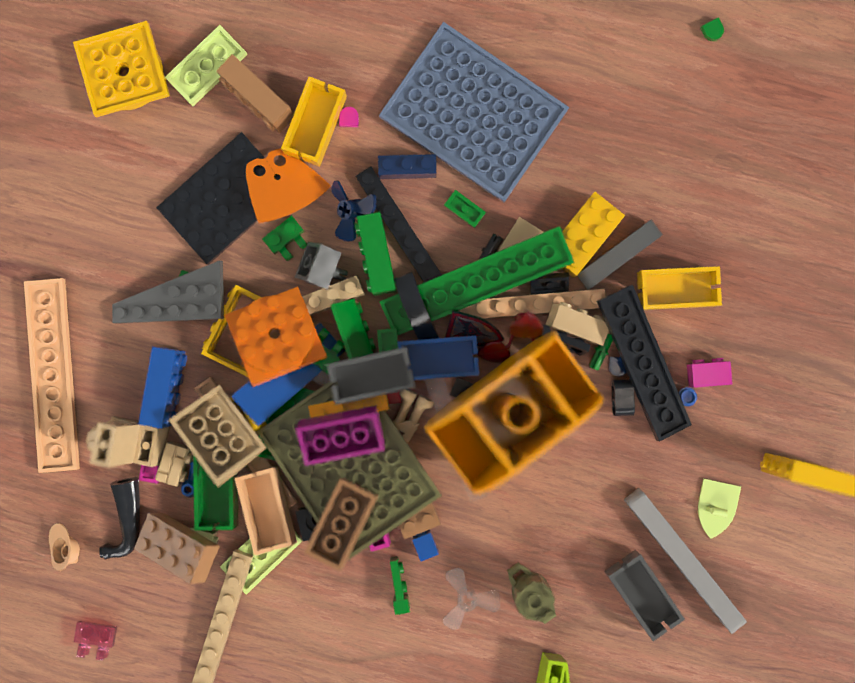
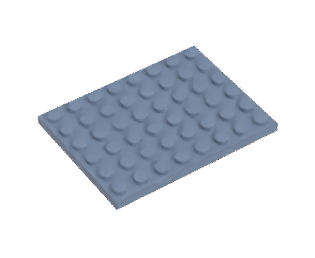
M443 22L381 111L379 118L430 153L436 154V157L505 203L569 107Z

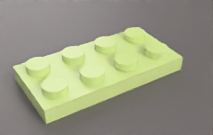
M219 25L165 78L194 106L219 82L220 76L216 71L232 54L239 61L248 54Z
M296 532L297 543L277 550L274 549L253 557L243 588V592L246 595L302 542V538ZM249 538L238 550L254 555ZM232 556L220 566L226 574Z

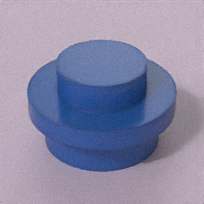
M685 387L678 392L684 406L695 404L697 394L694 389Z

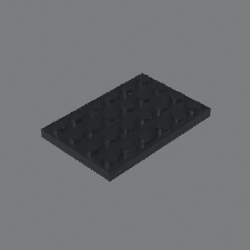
M242 132L156 207L207 265L214 261L258 221L249 194L246 166L256 158L264 159L265 157ZM257 165L254 167L253 172L257 176H263L266 170L263 166ZM279 174L274 175L276 180L281 178Z

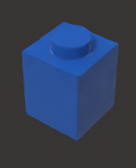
M431 530L412 536V541L421 562L439 555V550Z

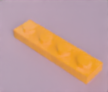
M387 393L340 404L330 401L308 406L310 418L377 405L378 412L390 409Z

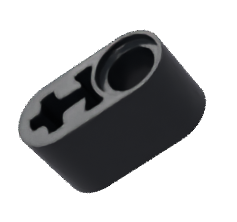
M630 379L612 380L613 415L634 416V387Z

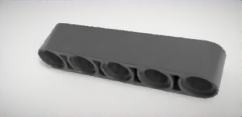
M651 219L583 269L577 277L586 289L589 290L663 234Z

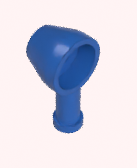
M193 461L190 463L189 477L181 485L182 494L189 498L194 497ZM187 486L191 487V492H187Z

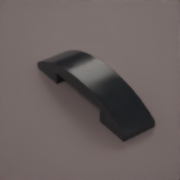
M409 272L394 278L402 304L418 340L440 339L423 302L413 273Z

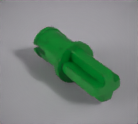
M607 334L603 346L598 345L594 348L596 351L589 363L590 368L599 370L605 356L609 355L608 350L613 342L610 334Z

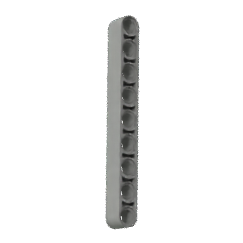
M637 488L624 499L626 504L725 628L733 634L746 624L745 618L640 488Z

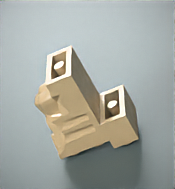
M112 416L106 423H97V427L92 428L87 434L86 443L88 444V450L92 451L90 463L105 467L130 463L149 467L159 466L166 446L169 427L161 429L138 425L139 422Z

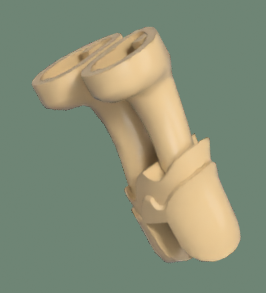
M405 389L400 390V396L403 400L399 412L392 422L398 430L405 433L402 437L408 444L414 432L418 429L417 427L420 424L418 420L425 409L432 408L435 402L419 395L409 420H405L417 396L416 392Z

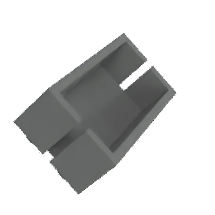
M408 348L328 364L330 382H338L337 386H332L335 404L416 387L412 369L408 370L407 367L411 366Z
M634 550L621 559L623 561L622 564L617 562L604 572L647 635L654 642L668 632L661 622L664 621L672 629L683 622L685 618L642 555L637 550Z

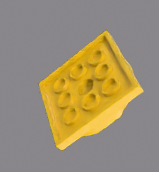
M147 21L73 42L95 117L121 110L137 109L148 102L170 96L163 74L162 62L157 53L151 28ZM127 67L129 69L128 74L121 76L120 70Z

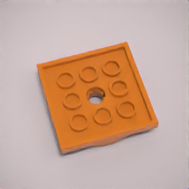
M298 287L277 295L259 298L246 307L224 315L253 387L327 358ZM273 329L280 331V336L276 339L269 336Z

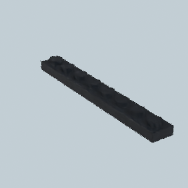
M372 166L356 175V179L367 196L370 194L376 195V210L381 213L382 219L423 282L441 276L442 274Z

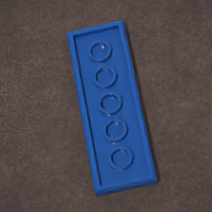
M321 323L315 326L317 334L325 328ZM329 333L322 342V345L331 350L337 343V340ZM342 348L341 351L337 354V356L339 357L346 350ZM310 364L255 387L249 381L231 397L251 420L259 426L320 374L322 370L316 365Z

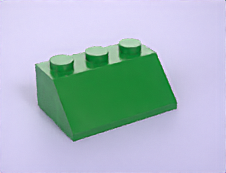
M350 299L330 305L349 360L374 354L373 349H376L373 338L369 339L367 331H370L367 321L362 320L360 314L363 313L361 303L356 302L355 299Z

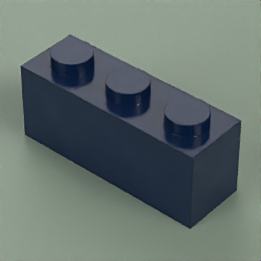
M436 154L378 156L379 179L436 178Z

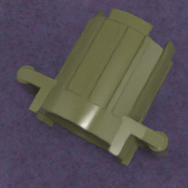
M519 562L509 568L507 572L512 585V597L519 614L527 620L541 621L544 624L556 617L554 608L555 597L547 580L541 574L532 572ZM522 569L524 573L515 579L513 575Z

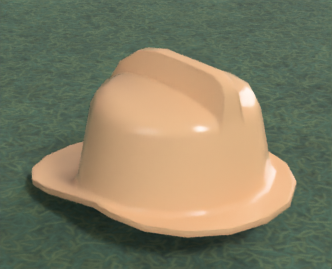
M60 523L54 524L49 532L51 562L54 569L62 571L67 565L78 562L80 548L78 542L69 536L64 525Z

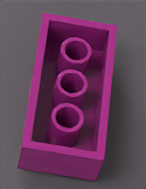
M377 405L302 419L298 421L296 427L305 466L384 451L385 448Z

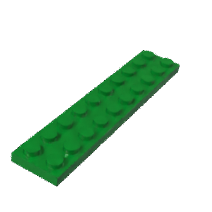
M558 226L419 284L418 287L431 321L451 314L452 310L459 311L573 264L574 260L562 230ZM399 293L379 301L390 328H397V336L413 330Z

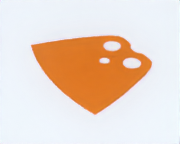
M275 149L269 152L266 158H256L246 166L249 194L258 223L290 215L311 204L331 187L312 168L300 159L284 154L282 149ZM278 155L283 156L286 159L285 165H276L274 158ZM255 166H263L266 170L263 176L255 175L253 172ZM279 174L281 178L276 180L274 175Z

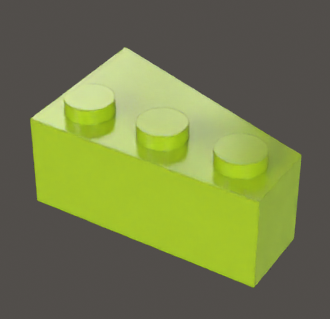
M542 652L536 683H570L566 660L559 654Z

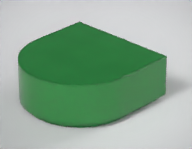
M719 17L700 27L708 41H717L724 34V26Z

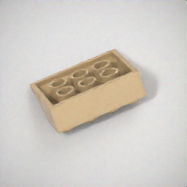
M220 385L169 420L218 487L266 449L265 445Z

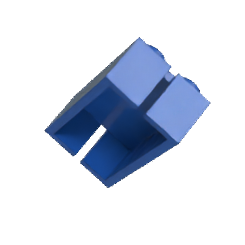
M476 336L398 342V349L408 348L411 366L407 367L408 370L412 369L414 380L479 375L478 357L473 358V354H478Z
M152 347L138 425L161 429L173 426L169 420L177 415L175 409L181 397L179 387L183 384L184 380L182 370L183 366L185 367L187 363L186 351L166 347Z

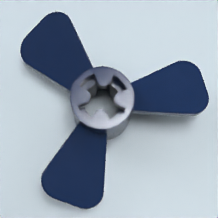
M337 180L333 182L331 187L332 194L340 201L337 206V213L341 221L335 230V236L338 239L350 242L356 239L355 219L357 216L374 213L376 209V195L370 194L363 199L349 200L340 181Z

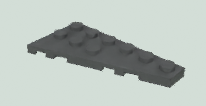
M219 260L112 304V322L121 324L224 319L223 261Z

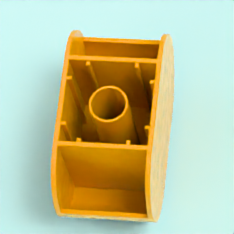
M551 331L523 347L449 402L426 423L424 428L472 493L480 494L509 479L583 423L599 408L604 397L598 392L558 337L556 331Z

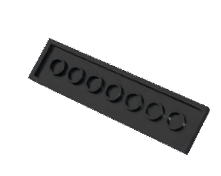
M628 285L597 300L656 441L660 442L691 426V421L634 286Z

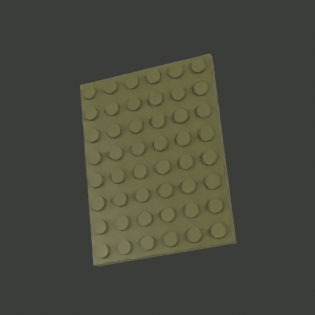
M328 382L257 432L317 524L341 478L352 481L379 495L349 557L351 559L441 497L442 494L385 410L378 412L385 440L384 451L305 466L296 427L299 420L310 418L308 406L334 401L332 386H337L338 382Z

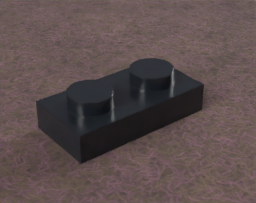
M569 272L550 273L531 280V295L569 292Z

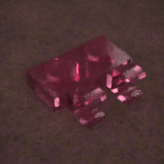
M84 621L77 622L74 642L79 643L77 657L85 658L86 655H89L90 645L98 646L96 660L104 661L105 658H108V647L112 648L115 644L117 626Z

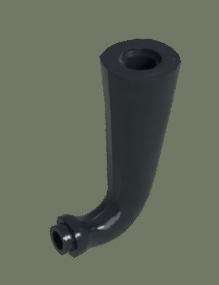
M139 477L125 478L110 484L117 507L123 540L117 546L108 543L99 548L101 558L125 557L133 552L139 538L140 526Z

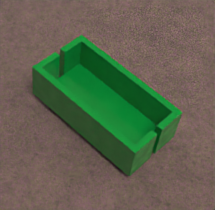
M381 213L357 216L358 222H355V229L358 237L361 236L362 240L358 244L360 253L365 255V260L362 261L364 272L369 275V279L366 280L369 293L372 292L374 296L397 292Z
M193 454L194 531L213 530L214 528L216 530H234L238 526V489L235 478H238V473L218 487Z

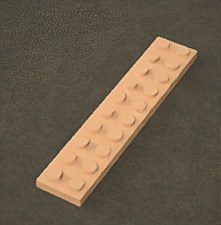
M65 279L25 281L24 289L38 472L78 470L80 465Z

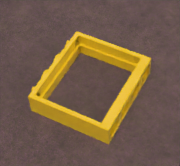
M235 285L227 295L229 299L226 305L224 304V315L234 311L242 294L253 300L262 297ZM224 316V319H218L217 322L215 321L210 328L212 333L209 339H205L203 342L201 354L248 377L245 367L214 352L227 325Z
M765 453L763 461H760L762 472L789 481L855 497V475Z

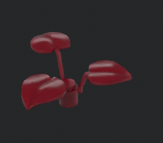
M529 310L525 313H519L515 316V321L510 325L511 336L508 344L505 346L502 342L488 343L477 351V355L490 362H503L510 357L508 349L511 347L514 336L529 337L533 342L535 338L542 335L543 326L539 319Z

